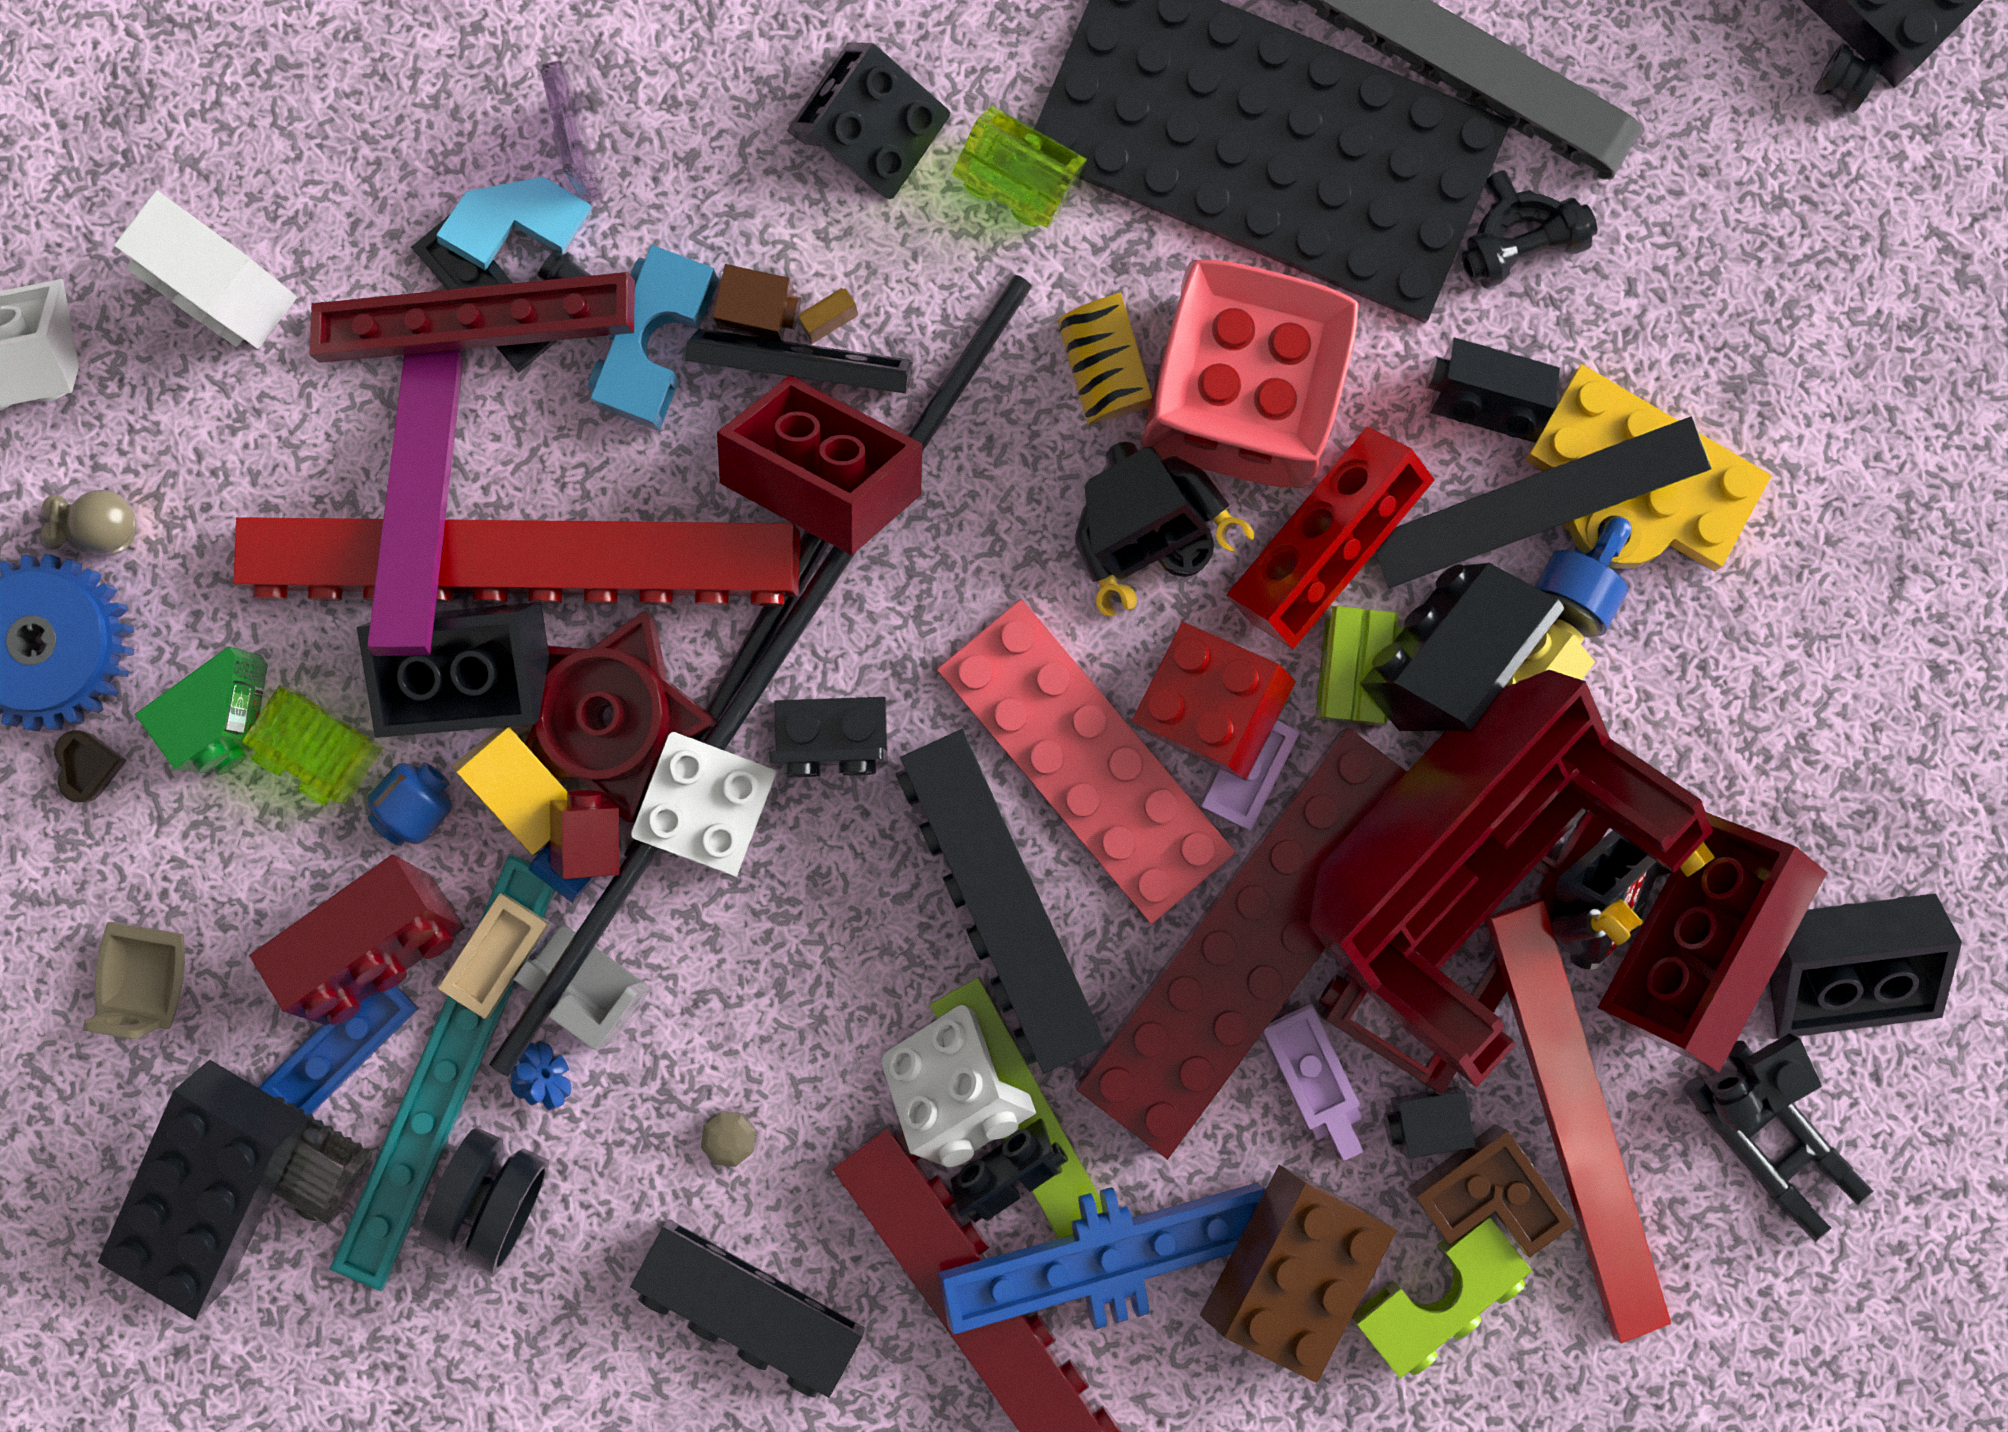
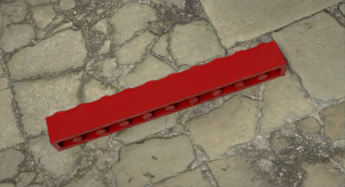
M236 517L233 584L253 590V598L259 600H288V591H308V599L342 601L343 591L363 592V600L373 601L383 519ZM445 519L436 602H452V593H473V601L481 603H506L507 594H528V602L559 604L562 603L563 594H584V603L604 605L617 604L618 595H639V603L647 605H672L673 596H695V604L725 606L729 605V596H751V605L784 606V597H799L800 530L793 523Z

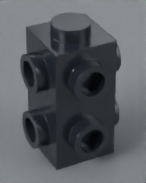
M1454 337L1444 357H1434L1427 375L1426 388L1433 390L1430 413L1536 443L1556 409L1560 367Z

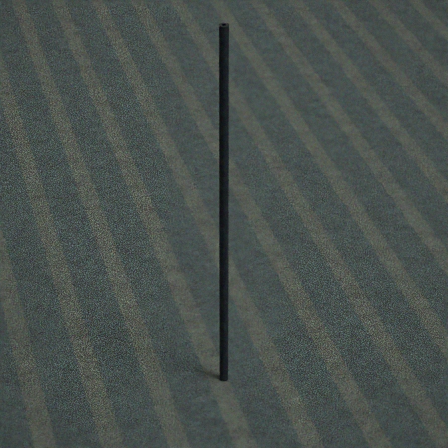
M1019 275L1012 277L908 433V437L923 444L922 452L1031 290L1032 285ZM833 546L703 743L725 751L855 553L850 555ZM641 841L636 842L620 866L619 875H614L490 1061L489 1066L507 1077L509 1076L660 848Z

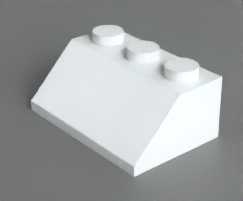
M63 279L0 291V411L12 404L37 399L40 401H53L67 393H72L79 365Z

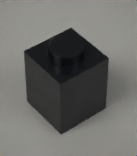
M1454 1086L1446 1088L1443 1094L1431 1090L1390 1098L1393 1111L1384 1113L1387 1138L1390 1146L1399 1145L1400 1153L1408 1159L1476 1147L1465 1090Z

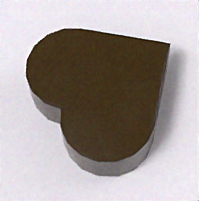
M72 730L66 732L58 738L54 747L56 762L62 768L58 776V787L61 794L72 802L87 803L95 800L102 794L127 761L96 736L86 731Z

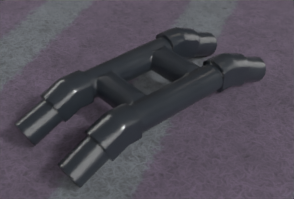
M1740 1040L1735 1042L1728 1057L1737 1068L1738 1074L1743 1075L1747 1079L1749 1075L1742 1060L1752 1055L1753 1052L1744 1041ZM1695 1077L1685 1084V1093L1694 1103L1696 1110L1705 1122L1723 1139L1762 1184L1775 1203L1815 1243L1822 1239L1832 1227L1811 1207L1812 1205L1800 1194L1793 1184L1788 1182L1810 1161H1813L1857 1206L1874 1192L1839 1152L1824 1139L1794 1103L1775 1114L1763 1107L1760 1111L1762 1119L1758 1124L1746 1130L1733 1131L1729 1125L1720 1122L1711 1103L1713 1092L1703 1078ZM1777 1117L1798 1142L1772 1163L1751 1138L1773 1118Z

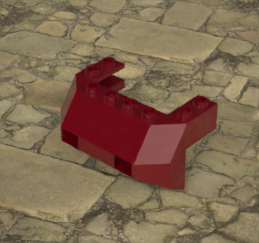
M1548 669L1504 687L1471 730L1445 731L1319 865L1309 926L1330 955L1397 1023L1477 1088L1516 1046V1043L1502 1031L1505 1026L1496 1014L1439 970L1585 812L1595 817L1673 873L1682 866L1713 830L1700 798L1609 737L1586 681Z

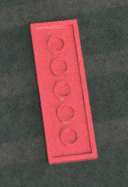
M1022 599L937 669L944 680L1151 925L1236 854L1230 844Z

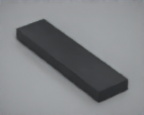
M700 328L687 341L685 360L905 394L910 384L913 362H910L909 359Z

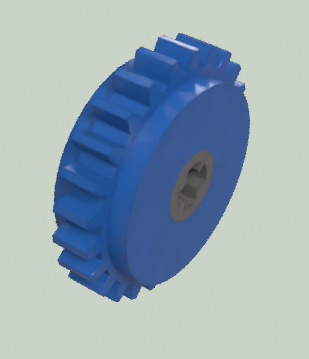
M27 554L21 555L20 569L14 563L8 561L0 562V572L2 575L0 577L1 724L18 727L22 722L23 729L40 731L44 723L46 729L58 731L63 730L64 718L72 724L80 725L84 723L82 709L85 708L90 712L96 713L103 711L102 703L98 697L101 694L116 697L119 691L110 682L114 676L128 677L129 671L119 665L121 656L134 655L135 650L122 645V637L134 633L133 626L121 624L118 620L119 617L128 611L127 605L118 602L110 603L109 601L118 590L114 586L105 583L97 586L102 574L88 568L82 572V563L67 558L61 564L60 557L51 554H44L41 564L36 557ZM39 633H42L41 639L47 644L43 652H39L41 646L35 641Z

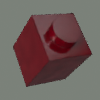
M570 791L567 792V800L550 801L551 868L562 879L619 875V808L607 798H601V792Z

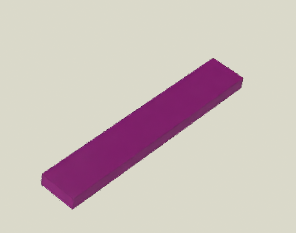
M459 350L404 355L367 645L373 656L430 655L463 370V358Z

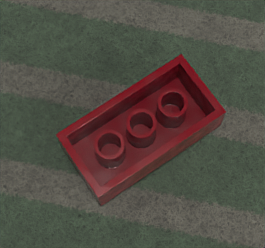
M1706 812L1713 832L1705 839L1704 843L1715 858L1688 877H1686L1681 868L1669 875L1597 1008L1632 1031L1712 1070L1720 1072L1828 872L1792 844Z

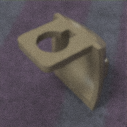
M107 922L96 964V1015L84 1020L83 1030L137 1039L158 1028L170 1029L177 1011L184 978V934ZM123 1023H129V1024H133V1025H121V1024H123Z

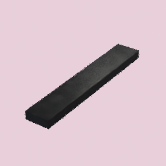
M1690 416L1395 527L1375 553L1388 589L1707 472L1712 468L1693 417Z

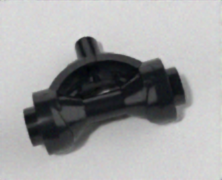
M1501 170L1492 174L1486 181L1496 203L1491 205L1490 210L1481 221L1477 235L1468 238V250L1463 251L1461 256L1465 272L1470 281L1473 283L1480 281L1484 288L1490 289L1505 281L1511 274L1510 269L1517 261L1546 248L1566 250L1567 254H1578L1589 250L1592 247V236L1596 235L1598 231L1597 222L1591 208L1587 204L1580 205L1575 198H1568L1559 202L1551 197L1536 194L1531 190L1517 193L1507 172ZM1536 221L1542 224L1539 228L1517 237H1504L1506 231L1518 222Z

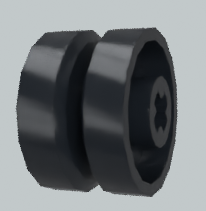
M477 1127L472 1129L452 1157L435 1190L421 1225L418 1238L420 1245L447 1256L458 1249L468 1236L465 1247L467 1266L494 1277L507 1261L524 1229L544 1184L549 1168V1159L522 1148L511 1155L501 1168L504 1158L503 1139Z

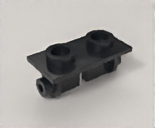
M1042 1118L1025 1129L1014 1132L1003 1144L979 1160L968 1163L957 1175L950 1179L958 1214L961 1217L968 1214L975 1223L981 1219L988 1222L995 1215L1021 1199L1019 1191L1012 1184L1013 1182L1019 1180L1031 1192L1053 1176L1062 1172L1061 1166L1068 1161V1157L1057 1142L1051 1145L1045 1122Z

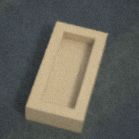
M500 893L438 989L482 1018H490L514 981L515 976L521 970L551 923L505 893Z

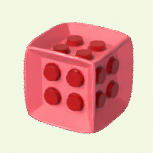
M1219 260L1191 261L1186 268L1182 280L1181 296L1164 348L1146 427L1141 439L1142 448L1153 447L1163 458L1177 456L1203 470L1275 487H1294L1297 489L1306 487L1318 471L1319 458L1328 441L1338 410L1356 335L1359 310L1358 301L1337 290L1317 283L1252 266Z

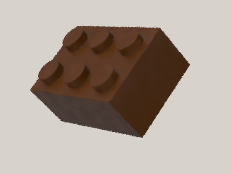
M1278 1165L1200 1316L1224 1338L1317 1383L1397 1230L1364 1208Z

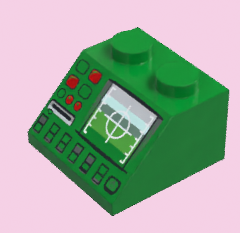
M228 646L135 713V716L174 770L206 774L215 771L217 775H223L246 759V755L242 750L255 742L268 664L262 655Z

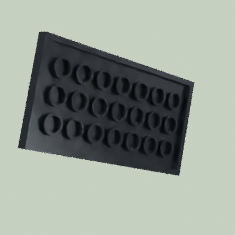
M1089 0L1025 148L1024 156L1426 323L1430 318L1511 121L1221 0Z

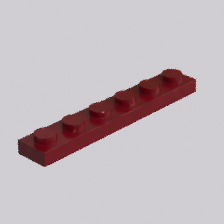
M628 272L312 303L309 355L319 363L631 334L634 333L635 280Z

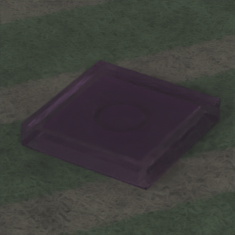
M561 60L542 64L540 71L564 172L582 200L589 202L602 199L604 197L580 95Z

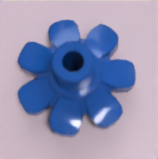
M542 1041L529 1044L519 1059L520 1063L511 1071V1090L517 1098H524L531 1106L542 1101L547 1110H554L564 1104V1098L570 1096L572 1087L570 1080L562 1076V1074L569 1071L565 1059L562 1055L552 1059L553 1050L549 1044Z

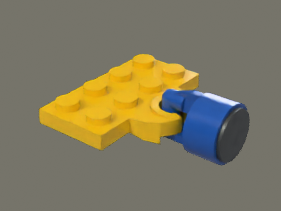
M1581 364L1574 372L1556 403V409L1524 460L1540 470L1546 471L1677 422L1678 420ZM1699 433L1712 468L1711 470L1564 524V531L1569 530L1576 548L1574 551H1555L1534 587L1558 599L1564 606V610L1557 619L1567 622L1584 637L1593 638L1604 635L1628 593L1627 584L1613 569L1631 568L1633 570L1652 561L1669 545L1714 572L1724 565L1772 475Z

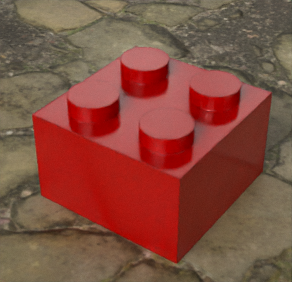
M1182 621L1131 721L1150 736L1246 781L1296 681L1280 664Z

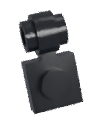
M1788 1033L1742 1060L1749 1075L1747 1079L1741 1074H1731L1717 1080L1711 1088L1713 1091L1711 1103L1721 1123L1729 1125L1733 1131H1742L1755 1126L1761 1121L1762 1114L1760 1111L1763 1107L1775 1114L1821 1088L1822 1084L1801 1039Z

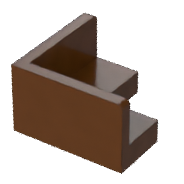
M1496 1124L1474 1139L1476 1147L1457 1151L1406 1188L1408 1194L1421 1206L1448 1244L1457 1240L1495 1212L1523 1253L1530 1258L1576 1225L1510 1132Z

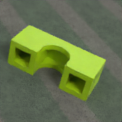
M1489 1216L1451 1244H1448L1444 1239L1437 1244L1438 1248L1449 1260L1453 1270L1451 1288L1442 1299L1431 1304L1414 1302L1392 1280L1355 1310L1352 1319L1400 1379L1408 1372L1414 1376L1427 1369L1438 1356V1353L1435 1351L1452 1336L1455 1340L1467 1336L1480 1324L1482 1318L1479 1314L1495 1301L1499 1304L1508 1302L1524 1288L1526 1283L1523 1279L1532 1272V1269Z

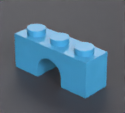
M651 245L646 259L639 257L630 274L635 280L634 333L608 336L613 343L606 360L599 359L596 362L590 375L588 390L593 391L590 399L598 408L660 431L679 379L673 370L659 366L648 359L647 344L649 338L657 328L668 323H681L699 330L719 279L713 267Z

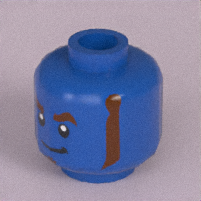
M426 762L419 768L408 763H398L369 794L367 805L371 814L367 819L381 836L397 846H402L404 842L421 844L452 809V802L445 791L450 783L439 770Z

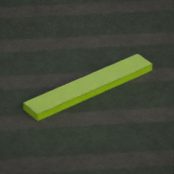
M977 977L930 1003V1006L937 1019L959 1005H965L973 1009L998 1080L1030 1094L1036 1114L1018 1124L1016 1131L1025 1129L1042 1118L1045 1122L1051 1145L1057 1142L1068 1157V1161L1061 1166L1062 1172L1053 1176L1032 1192L1057 1237L1062 1238L1073 1235L1072 1221L1081 1219L1078 1197L1091 1193L1096 1204L1097 1214L1103 1212L1100 1196L980 978Z

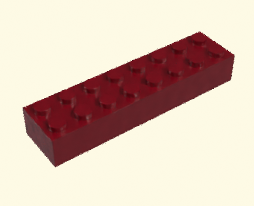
M1350 728L1341 730L1108 1039L1106 1045L1102 1047L1075 1083L1076 1091L1168 1160L1326 949L1309 926L1319 865L1407 771Z

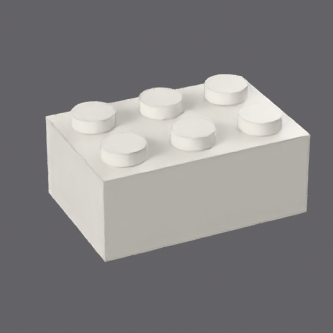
M158 190L153 193L114 244L115 247L132 258L125 267L127 270L235 347H238L244 339L259 349L297 299L295 294L250 257Z

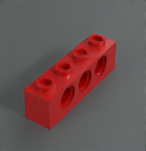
M1367 426L1229 590L1226 596L1253 625L1294 650L1435 479L1412 448Z

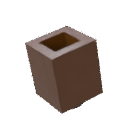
M725 264L713 319L719 329L783 341L785 328L794 330L796 327L801 297L793 296L794 288L791 279L788 277Z

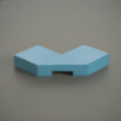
M545 177L465 192L437 233V242L485 271L514 227L552 250H558L563 254L590 213L591 204Z

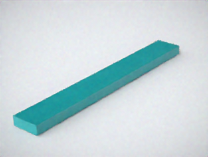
M508 854L479 924L500 893H505L544 918L555 890L528 870L531 862L513 854ZM515 980L490 1018L487 1019L482 1018L450 996H447L329 1270L378 1291L384 1290L514 989Z

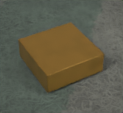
M840 288L800 313L799 320L804 332L813 344L857 317L858 311L856 303L847 289Z

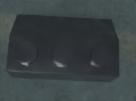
M1491 563L1454 565L1437 578L1435 582L1437 588L1425 603L1415 608L1404 621L1405 628L1394 642L1383 648L1372 661L1373 668L1360 685L1399 731L1471 730L1564 610L1561 602Z
M541 602L435 612L430 655L373 656L367 647L370 622L357 627L375 738L532 725L538 722L550 657Z
M1937 894L1903 896L1895 899L1808 909L1769 980L1777 1038L1780 1039L1788 1033L1797 1037L1943 1018L1962 941Z

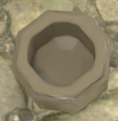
M721 1111L703 1126L701 1149L714 1165L736 1167L754 1152L757 1130L744 1113Z

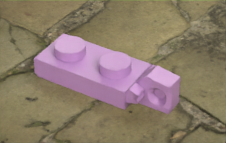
M1308 1003L1272 1020L1262 1034L1307 1129L1312 1131L1316 1140L1329 1136L1339 1159H1342L1343 1162L1363 1153L1364 1151L1351 1124L1362 1120L1358 1107L1361 1105L1312 1003Z

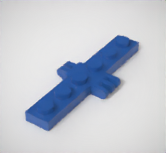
M1253 1183L1133 1218L1127 1206L1119 1208L1117 1196L1112 1187L1100 1190L1103 1212L1097 1214L1092 1194L1081 1195L1078 1197L1081 1219L1072 1221L1073 1235L938 1272L948 1327L953 1334H958L1082 1297L1086 1298L1088 1314L1094 1330L1107 1326L1104 1304L1109 1303L1111 1315L1116 1324L1127 1321L1128 1312L1125 1298L1128 1297L1131 1299L1136 1317L1148 1315L1149 1304L1144 1279L1231 1255L1263 1196L1265 1188L1258 1183Z

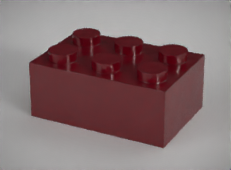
M790 375L717 431L720 484L850 555L857 552L921 496L922 443Z
M391 854L252 952L249 957L283 1012L326 1026L329 1023L331 1025H338L359 1012L361 1009L360 1001L362 1002L376 991L384 992L400 984L407 977L406 970L423 958H434L449 949L454 943L452 937L464 930L465 926L429 873Z

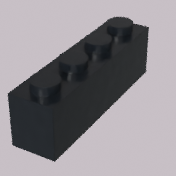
M671 1219L662 1227L630 1285V1288L640 1293L638 1300L649 1309L663 1315H667L670 1310L689 1320L687 1327L696 1335L711 1342H717L719 1337L739 1348L737 1355L746 1363L762 1370H766L768 1365L788 1375L786 1382L792 1388L813 1398L817 1396L818 1392L830 1398L858 1347L865 1327Z

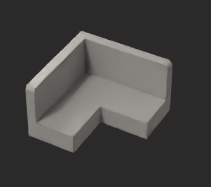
M566 925L560 926L537 958L526 961L514 980L535 995L576 932ZM594 946L549 1017L592 1049L597 1050L613 1043L652 988Z

